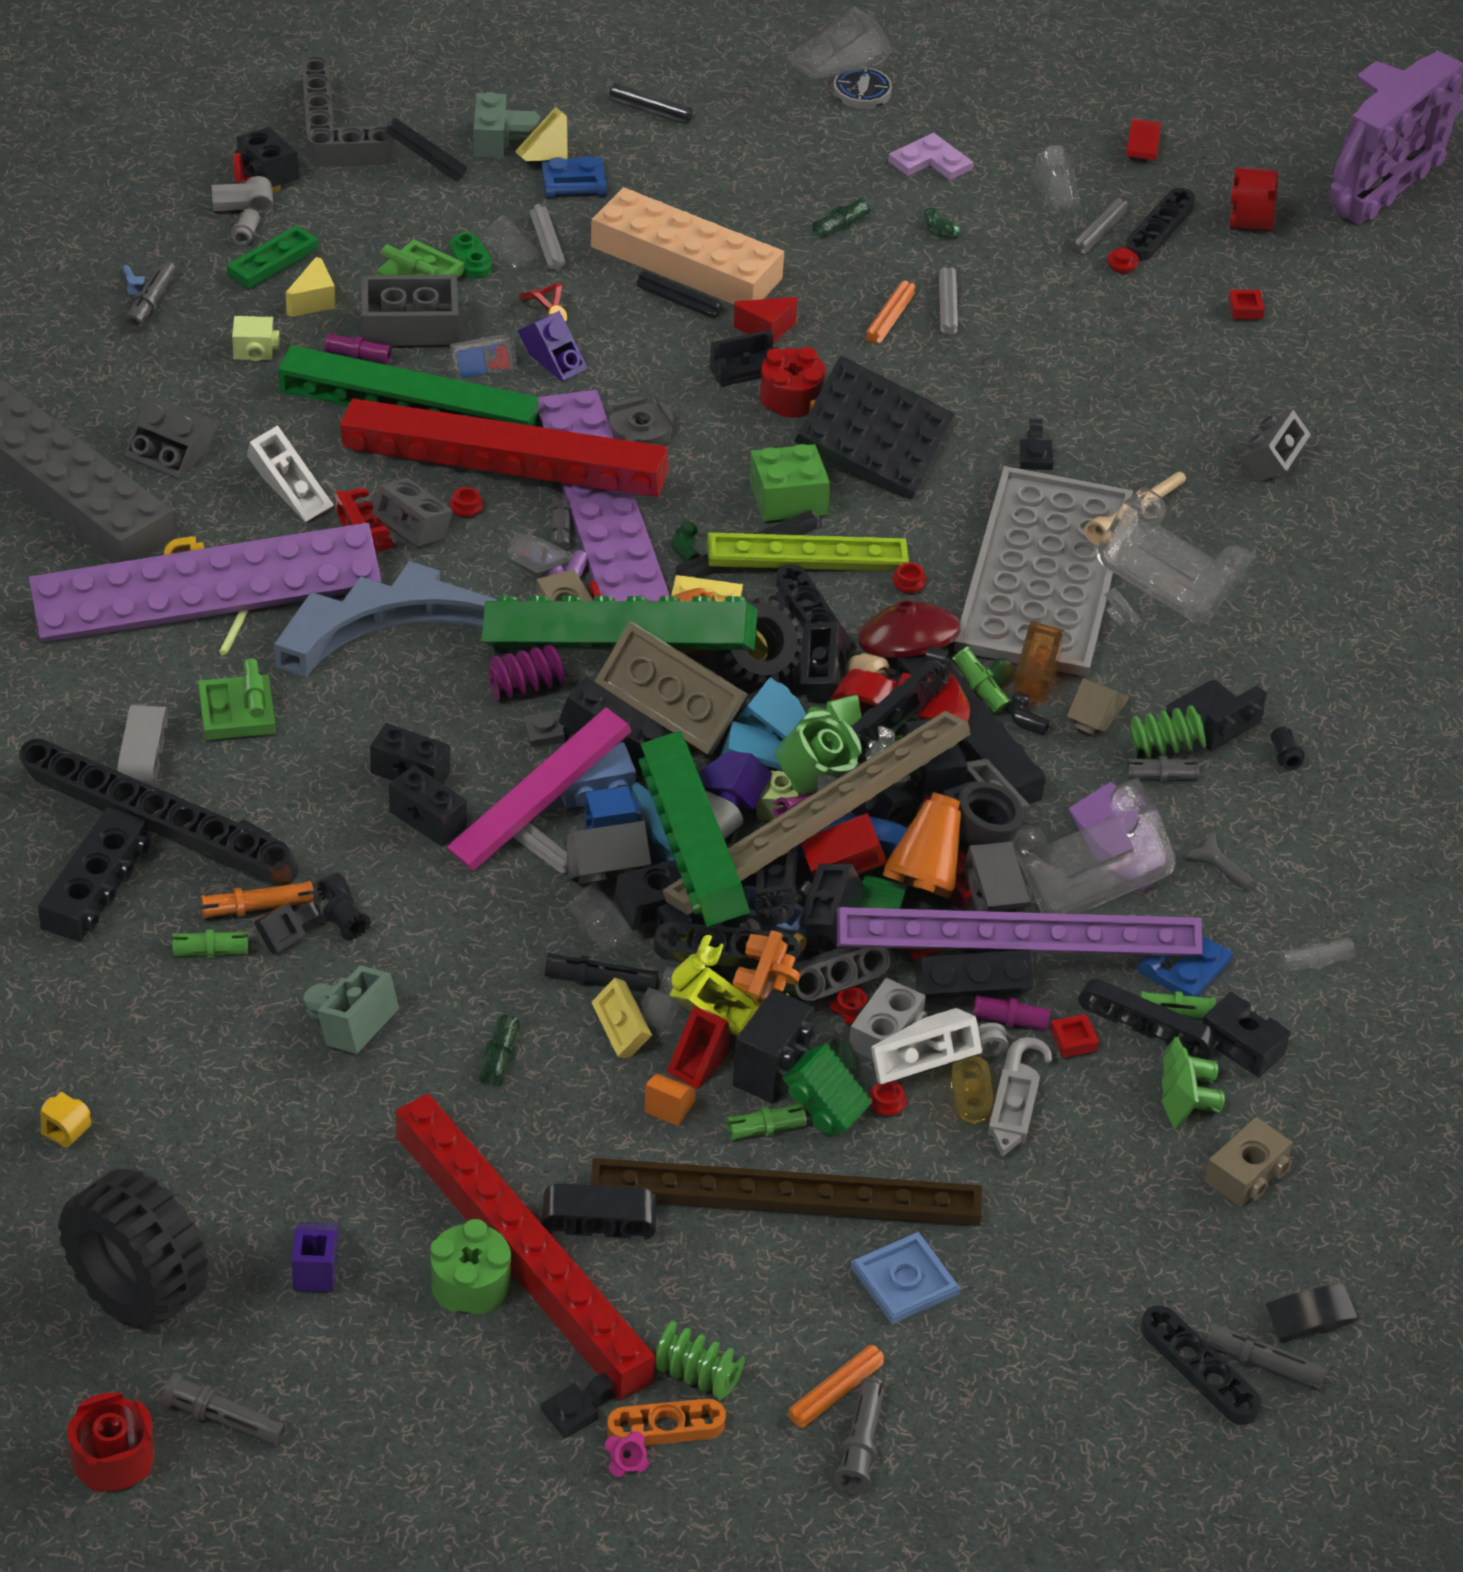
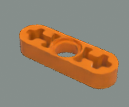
M713 1399L620 1407L612 1411L608 1417L607 1435L608 1438L610 1436L621 1438L628 1436L632 1431H637L645 1438L644 1446L713 1439L724 1431L726 1411L721 1403ZM702 1414H709V1417L713 1419V1423L705 1424L704 1419L701 1418ZM685 1415H689L690 1427H685ZM668 1417L674 1419L678 1425L673 1430L665 1431L659 1429L655 1422L660 1418ZM643 1419H648V1431H644ZM628 1422L631 1431L623 1432L620 1423Z

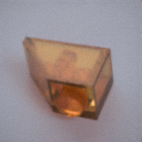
M1035 621L1030 622L1016 671L1013 694L1021 692L1030 697V702L1047 703L1058 675L1064 629Z

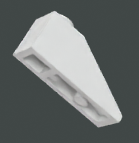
M279 426L250 441L247 457L261 477L305 523L334 507Z
M957 1008L922 1018L871 1046L877 1082L879 1084L982 1053L976 1016Z

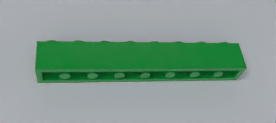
M290 345L278 368L279 392L349 406L352 399L530 426H536L538 422L539 397L308 348Z
M498 596V601H485L482 642L493 648L543 649L546 645H552L555 649H614L628 623L633 622L677 650H755L758 609L746 602V598L739 596H727L725 601H713V598L706 596H694L692 601H680V598L674 596H660L659 601H647L646 597L628 596L626 601H615V598L609 596H595L594 601H583V598L577 596H562V601H550V598L546 596H530V601H518L519 598L514 596Z
M682 731L641 743L644 757L638 759L639 765L646 780L650 796L653 799L657 815L660 818L663 831L667 837L672 855L674 856L679 874L681 875L686 893L689 896L694 914L702 913L708 927L750 913L740 878Z

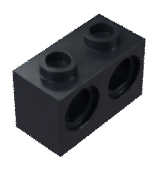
M266 127L237 136L238 149L235 150V153H241L243 165L252 177H265L271 182L272 187L300 179L297 152L272 128Z

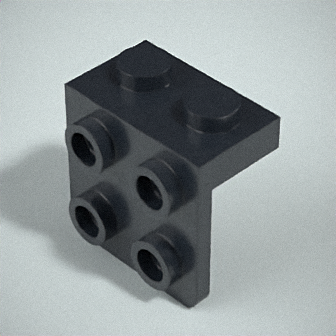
M1210 680L1169 703L1166 713L1172 719L1174 708H1179L1185 717L1187 707L1192 705L1201 716L1206 748L1212 751L1261 723L1267 693L1257 685L1236 697L1218 681Z

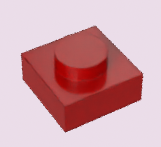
M1229 290L1228 303L1232 319H1263L1265 308L1260 290Z
M1087 1014L1051 1021L1050 1032L1062 1058L1098 1051L1099 1040Z

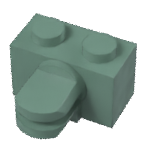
M494 92L476 93L473 156L504 158V147H509V139L526 140L539 126V115L535 111L506 109L507 94H497Z
M361 965L347 979L342 978L335 986L318 983L310 987L304 994V1003L307 1007L308 1017L320 1021L326 1046L358 1054L399 1010L391 973Z

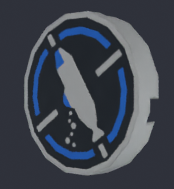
M853 67L837 74L833 83L834 96L836 98L838 96L846 106L856 109L877 108V104L883 102L884 105L888 102L892 93V84L888 76L877 69Z

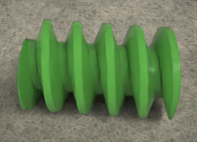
M1192 705L1187 707L1185 717L1179 708H1174L1172 719L1169 718L1166 711L1162 710L1159 712L1158 722H1156L1151 713H1146L1144 724H1142L1138 716H1132L1130 735L1136 759H1138L1139 750L1141 749L1147 758H1151L1153 747H1157L1161 756H1164L1168 744L1171 745L1175 753H1179L1181 742H1184L1188 750L1191 751L1196 739L1199 740L1203 748H1206L1201 716Z
M671 1321L663 1331L655 1349L657 1370L667 1372L670 1369L672 1378L681 1379L684 1376V1382L687 1385L695 1386L698 1383V1387L703 1393H709L713 1389V1396L718 1400H723L739 1380L745 1357H741L737 1363L732 1362L734 1356V1349L728 1348L722 1356L718 1355L720 1342L714 1341L708 1349H705L706 1337L703 1334H700L694 1342H691L692 1331L688 1327L678 1336L676 1335L677 1322Z

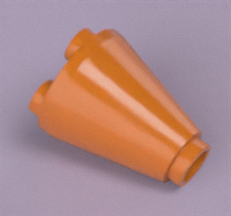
M933 792L931 799L925 801L888 858L882 876L950 899L956 883L961 811L958 810L960 801Z

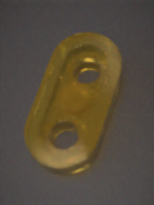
M976 1055L954 1061L951 1070L954 1111L960 1119L966 1122H983L990 1117L993 1107V1091L989 1065L983 1058ZM965 1076H972L974 1078L966 1079Z

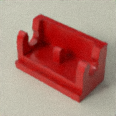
M357 488L345 492L342 490L336 491V515L342 526L369 522L375 553L394 548V542L388 536L391 533L389 528L383 526L379 518L372 514V502L362 501L355 504L356 499L369 496L367 489Z
M868 813L818 832L815 836L801 842L813 877L819 864H852L859 875L887 862Z

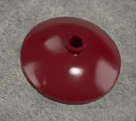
M903 600L883 609L867 620L859 630L858 641L864 651L876 656L910 657L926 654L930 647L941 649L949 645L959 636L961 627L958 617L945 608L926 602Z

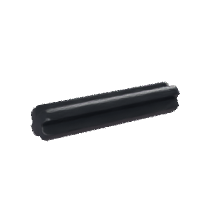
M614 84L609 92V99L683 124H688L693 116V109L691 107L626 86Z
M393 118L385 131L388 135L455 181H460L467 171L466 165L397 118Z
M643 271L639 274L637 280L639 288L711 318L718 317L721 314L723 304L720 301L648 271Z

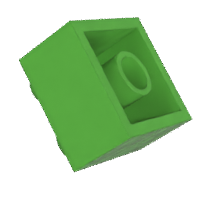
M799 444L783 448L769 447L763 450L751 451L750 483L763 521L790 519L809 510H813L817 516L828 515L830 481L815 444Z

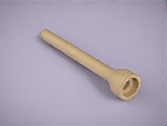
M1176 472L1111 516H1098L1085 525L1084 530L1088 541L1093 545L1101 546L1111 540L1114 536L1115 528L1182 485L1186 480L1185 474Z

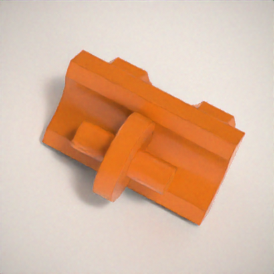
M771 930L769 937L751 934L748 939L745 954L748 958L758 960L759 964L756 971L739 967L733 979V985L743 994L750 996L754 1005L761 1006L772 989L783 993L786 983L797 984L799 982L801 974L792 968L795 957L785 954L788 946L781 940L783 937L782 933Z

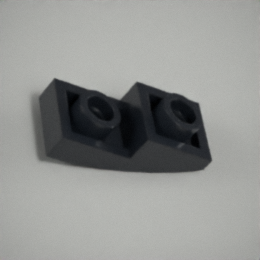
M1343 1283L1305 1290L1266 1303L1281 1343L1291 1341L1316 1330H1320L1321 1334H1325L1358 1321Z

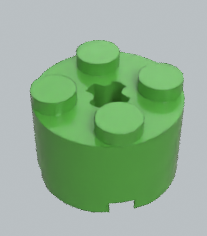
M812 711L806 714L775 750V756L782 770L791 780L792 788L802 795L808 792L815 794L853 770L857 766L858 756L861 754L860 741L850 725L843 720L838 723L829 718L832 714L826 711Z
M471 1219L465 1224L457 1225L444 1231L431 1244L430 1279L431 1290L435 1299L450 1311L456 1313L457 1311L470 1312V1315L483 1314L498 1307L505 1300L511 1281V1251L505 1238L479 1219Z

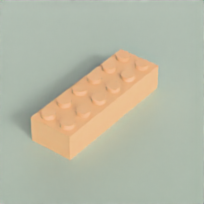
M624 187L592 218L591 247L731 304H734V301L764 299L783 277V250Z

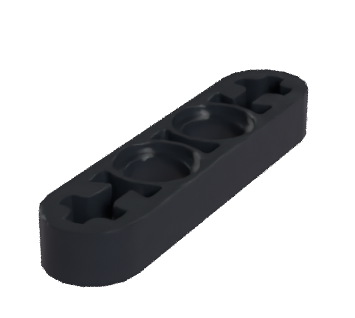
M1174 188L1169 191L1127 238L1125 248L1134 252L1138 256V261H1145L1151 258L1192 212L1195 194L1186 188ZM1167 215L1173 217V219H1166L1161 216ZM1147 231H1156L1160 234H1150Z
M789 564L778 569L776 577L777 589L784 596L788 597L790 609L803 629L804 623L838 621L802 567ZM793 581H797V588H795ZM807 599L814 604L806 606L799 604L797 601ZM840 624V627L847 641V657L850 648V638L844 630V628L842 627V625Z
M667 922L660 925L657 929L653 948L655 953L662 959L684 962L691 954L697 953L699 948L698 941L706 935H711V939L717 943L718 947L720 944L724 945L716 965L757 969L759 961L739 953L735 945L742 941L748 942L751 934L769 937L771 931L720 926L707 927L706 925ZM779 932L783 935L781 940L788 946L786 953L795 957L794 966L800 954V943L791 934ZM667 936L673 937L676 943L675 946H668ZM688 937L693 938L690 949L687 948Z
M1091 979L1078 997L1079 1004L1084 1010L1119 1025L1121 1023L1132 1027L1131 1030L1151 1039L1156 1037L1166 1041L1165 1045L1169 1046L1172 1040L1178 1037L1183 1048L1187 1049L1188 1055L1208 1059L1218 1044V1036L1209 1026L1105 981ZM1124 1008L1134 1011L1138 1017L1131 1016ZM1158 1022L1167 1025L1173 1032L1162 1029Z
M1165 1306L1148 1308L1144 1312L1141 1323V1333L1145 1339L1228 1420L1239 1425H1247L1254 1422L1258 1417L1261 1405L1259 1394L1173 1310ZM1153 1321L1157 1324L1165 1322L1167 1324L1166 1330L1162 1326L1154 1328L1152 1326ZM1181 1346L1191 1347L1195 1350L1197 1356L1188 1359L1178 1355L1176 1349ZM1207 1373H1216L1222 1376L1225 1382L1221 1385H1211L1204 1380L1203 1376ZM1235 1400L1240 1404L1249 1403L1248 1409L1244 1406L1236 1408L1234 1406Z

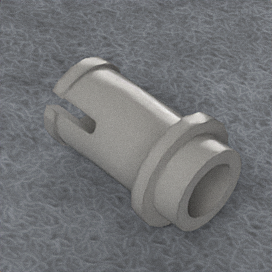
M245 209L244 212L242 211L238 223L231 229L232 239L239 246H246L255 239V229L260 221V216L255 210Z

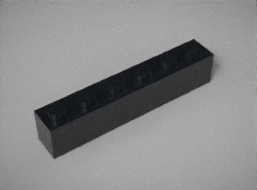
M926 654L898 657L896 674H914L921 668ZM948 659L946 668L957 679L970 705V715L967 722L971 734L958 742L966 762L987 758L1029 805L1042 800L1043 789L1046 783L1044 772L1030 760L1022 745L1014 741L1008 734L1004 724L1001 721H997L988 710L986 703L975 695L966 679L959 676Z

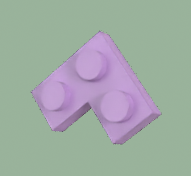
M931 133L889 153L888 162L907 176L928 166H932L949 180L973 170V161L935 133Z

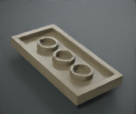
M629 622L594 681L673 733L682 731L687 742L709 755H713L748 695L633 622Z

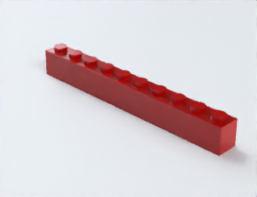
M352 399L340 423L343 447L351 448L355 451H365L380 455L657 498L669 472L667 446Z
M427 1093L396 1109V1138L467 1221L471 1219L482 1220L488 1227L496 1230L505 1238L511 1251V1273L597 1375L605 1372L614 1382V1387L610 1389L614 1395L622 1401L654 1382L655 1355L430 1094Z

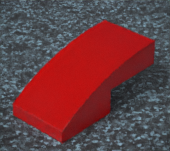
M1132 118L1126 156L1156 160L1162 122Z

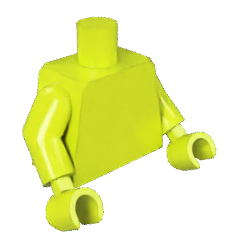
M706 935L702 938L697 953L691 954L674 970L671 978L673 988L669 996L690 1012L695 1005L729 1021V1033L738 1037L760 1006L754 1005L752 999L713 970L705 967V965H716L724 947L723 944L715 948L709 946L712 936Z

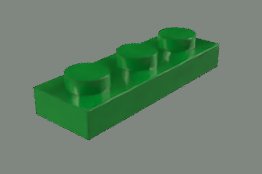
M296 225L227 264V275L249 289L318 249V239Z

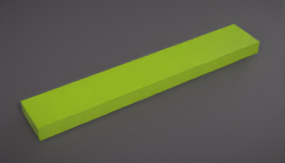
M708 532L707 535L709 566L780 568L784 565L793 564L803 569L891 571L897 570L901 564L909 562L906 538Z

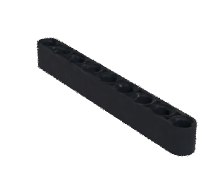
M31 739L25 742L19 751V758L32 779L101 811H105L109 807L146 819L148 831L273 885H288L297 878L299 868L287 844L276 838L44 739ZM252 848L250 851L243 853L246 849ZM282 861L281 864L273 866L276 862Z

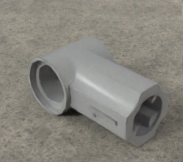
M252 177L245 184L211 185L213 211L252 209L257 213L268 215L273 210L272 185L265 177Z

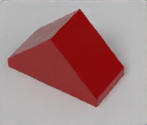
M797 297L734 301L733 326L746 334L771 330L773 342H775L796 324Z
M694 1005L666 1072L698 1089L731 1051L729 1021Z

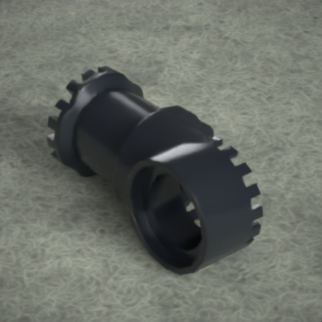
M335 872L317 881V886H319L317 890L322 891L319 893V896H324L321 898L322 900H329L323 910L324 917L328 921L334 922L340 928V934L343 939L352 941L353 938H357V934L359 936H362L361 932L365 934V929L370 928V917L359 912L354 906L350 888L344 877L340 873Z

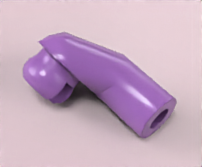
M577 550L573 553L567 566L562 567L561 564H557L545 569V575L550 576L575 569L580 578L588 563V554Z

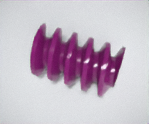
M552 645L544 646L542 651L539 648H532L529 655L523 650L517 652L516 658L510 653L505 654L503 660L496 656L491 657L489 661V684L496 701L500 699V690H504L508 698H513V687H517L521 695H526L527 684L531 685L534 692H539L540 681L545 683L547 689H552L553 678H557L560 686H565L566 684L563 663Z

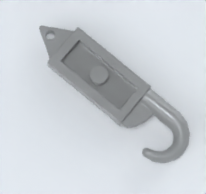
M1020 1038L1013 1042L1007 1051L988 1131V1136H993L1001 1156H1005L1020 1142L1026 1143L1038 1091L1040 1076L1035 1069L1020 1063L1022 1053L1028 1049H1035L1042 1052L1046 1063L1052 1061V1052L1049 1046L1037 1038Z

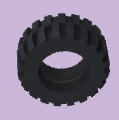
M114 1169L65 1203L58 1222V1230L61 1231L59 1236L61 1247L65 1248L66 1254L64 1256L68 1265H71L74 1269V1276L79 1284L82 1283L89 1297L93 1301H97L105 1313L109 1316L114 1315L117 1321L123 1325H131L135 1329H153L159 1327L198 1298L202 1291L205 1290L209 1277V1260L205 1258L207 1250L204 1242L200 1241L198 1236L200 1232L195 1222L192 1223L187 1216V1210L182 1204L179 1205L175 1201L174 1195L167 1188H162L158 1185L156 1179L151 1176H144L141 1171Z

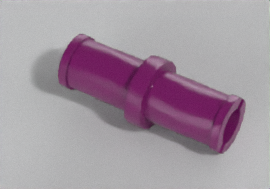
M328 333L325 341L324 350L327 353L388 365L391 360V345L365 341L364 337L357 336L354 339Z
M976 994L972 1015L976 1016V1018L1005 1023V1027L1013 1028V1025L1046 1032L1050 1008L1020 1004L1018 999L1014 998L1005 1001Z

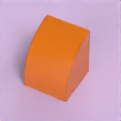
M655 1074L646 1084L644 1112L679 1126L696 1101V1091L694 1088L664 1075Z

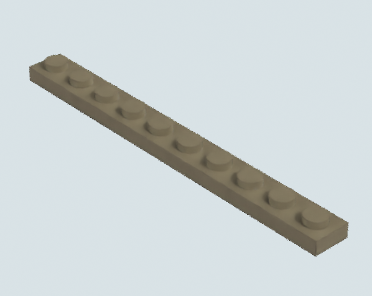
M944 711L728 848L740 881L751 874L757 873L762 867L776 858L787 854L790 849L815 836L826 826L843 818L848 812L862 803L871 800L876 794L899 782L903 777L920 766L926 765L931 759L945 750L954 747L959 741L971 734L968 722ZM682 878L663 889L667 903L686 915L693 912Z

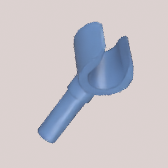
M125 265L123 272L127 279V292L129 295H136L144 288L145 277L135 276L130 266Z

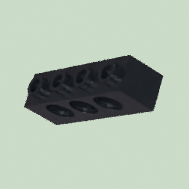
M109 807L105 809L38 905L40 929L78 942L82 941L88 931L93 932L96 929L101 911L105 906L110 907L113 904L118 886L122 881L127 882L130 879L134 863L139 856L144 857L150 848L151 838L148 836L146 819Z
M728 844L727 848H730L734 844ZM675 860L664 861L654 866L630 870L618 875L614 901L632 931L657 924V908L667 904L663 889L681 879ZM757 873L751 874L742 880V887L744 885L756 887Z

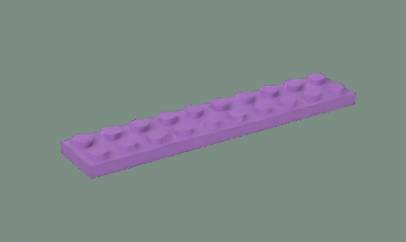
M597 390L539 397L538 420L541 427L614 438ZM560 482L564 497L570 501V515L582 551L588 554L587 566L592 581L597 582L601 596L613 597L615 601H626L628 596L646 597L647 601H657L660 596H670L634 494Z
M369 522L29 576L40 643L305 601L311 592L325 597L344 595L350 592L360 576L382 583Z

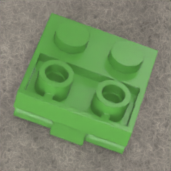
M413 239L401 250L388 244L385 245L382 249V256L389 260L376 270V275H457L458 278L464 273V262Z
M249 658L243 662L244 677L198 681L205 740L276 734L269 675L259 674L258 664L255 659Z

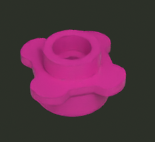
M632 1431L628 1436L621 1438L617 1436L607 1438L605 1449L610 1454L609 1472L613 1476L621 1477L627 1471L643 1472L648 1467L649 1461L646 1458L647 1452L644 1446L645 1438L640 1432ZM625 1450H628L630 1452V1456L628 1458H625L623 1456Z

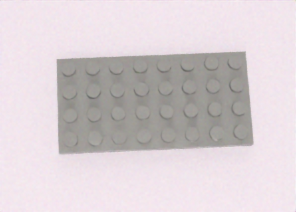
M1004 466L960 620L961 632L955 639L954 651L959 652L965 647H969L974 655L992 659L1007 658L1012 663L1088 677L1126 522L1115 528L1113 538L1101 546L1093 545L1088 541L1084 531L1085 525L1098 516L1109 517L1131 503L1133 490Z

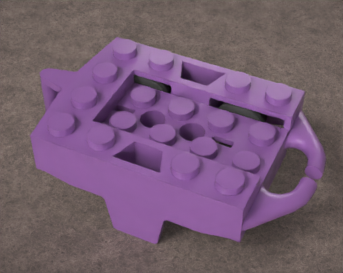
M1437 50L1435 53L1418 60L1406 70H1400L1375 61L1358 74L1357 81L1375 94L1364 101L1359 110L1352 115L1349 135L1343 140L1341 154L1333 173L1335 183H1332L1330 188V200L1334 207L1333 212L1339 214L1342 218H1347L1360 225L1368 218L1373 219L1384 205L1390 206L1396 196L1418 178L1424 179L1433 166H1440L1447 155L1446 146L1452 132L1454 119L1463 110V94L1460 93V87L1463 83L1462 62Z

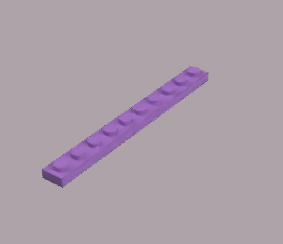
M839 907L837 909V947L979 951L1032 950V952L1200 956L1202 955V918Z

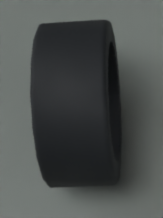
M973 782L962 788L957 799L960 801L958 810L961 811L959 836L971 845L1013 842L1024 818L1023 806L1017 797L1007 788L992 782ZM976 806L991 810L1003 820L1004 824L987 823L978 818L971 811L970 807Z

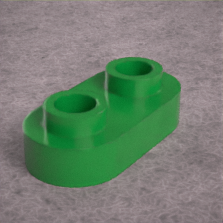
M463 232L450 240V253L452 257L464 262L463 275L472 279H482L491 274L492 259L477 236Z

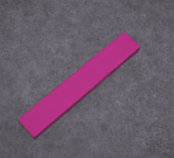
M607 707L604 708L448 845L447 848L450 853L472 872L476 870L632 732L629 724Z

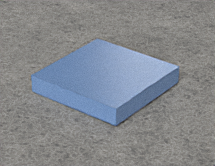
M919 1232L851 1261V1269L891 1324L960 1294L959 1285Z

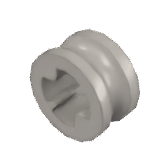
M985 1023L978 1026L982 1053L977 1055L980 1057H993L1005 1054L1009 1045L1004 1026L998 1023Z

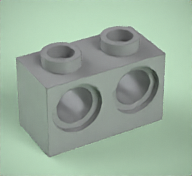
M885 978L851 1025L848 1049L873 1060L871 1046L927 1017V1012L924 1011L926 995Z

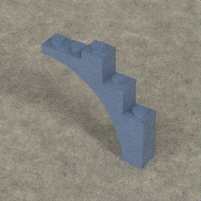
M411 561L407 563L392 586L360 576L343 602L313 592L309 594L274 643L275 667L307 677L322 659L338 647L361 635L390 626L416 622H447L483 628L485 601H497V599L440 581L439 570Z

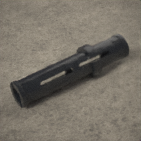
M548 952L544 976L575 980L579 985H585V982L605 986L614 978H618L626 982L629 990L655 995L659 971L590 960V956L582 955L581 958Z

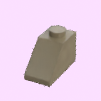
M1083 678L1067 717L1076 720L1075 728L1094 735L1096 729L1105 732L1130 697Z

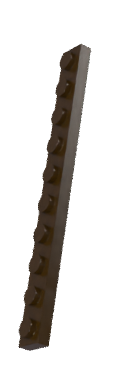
M593 1158L590 1185L648 1189L657 1196V1203L980 1226L982 1217V1185Z

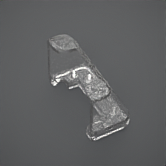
M1143 486L1122 504L1099 544L1097 550L1098 558L1107 569L1189 620L1196 623H1205L1212 619L1246 575L1257 555L1242 546L1229 545L1219 553L1216 560L1160 526L1166 514V504L1158 494Z
M1138 777L1119 785L1111 793L1110 805L1114 816L1049 844L1046 836L1038 827L1032 825L1019 827L1012 842L1015 855H1019L1021 858L1019 862L1023 869V875L1041 913L1080 914L1165 878L1174 870L1176 865L1174 850L1159 812Z

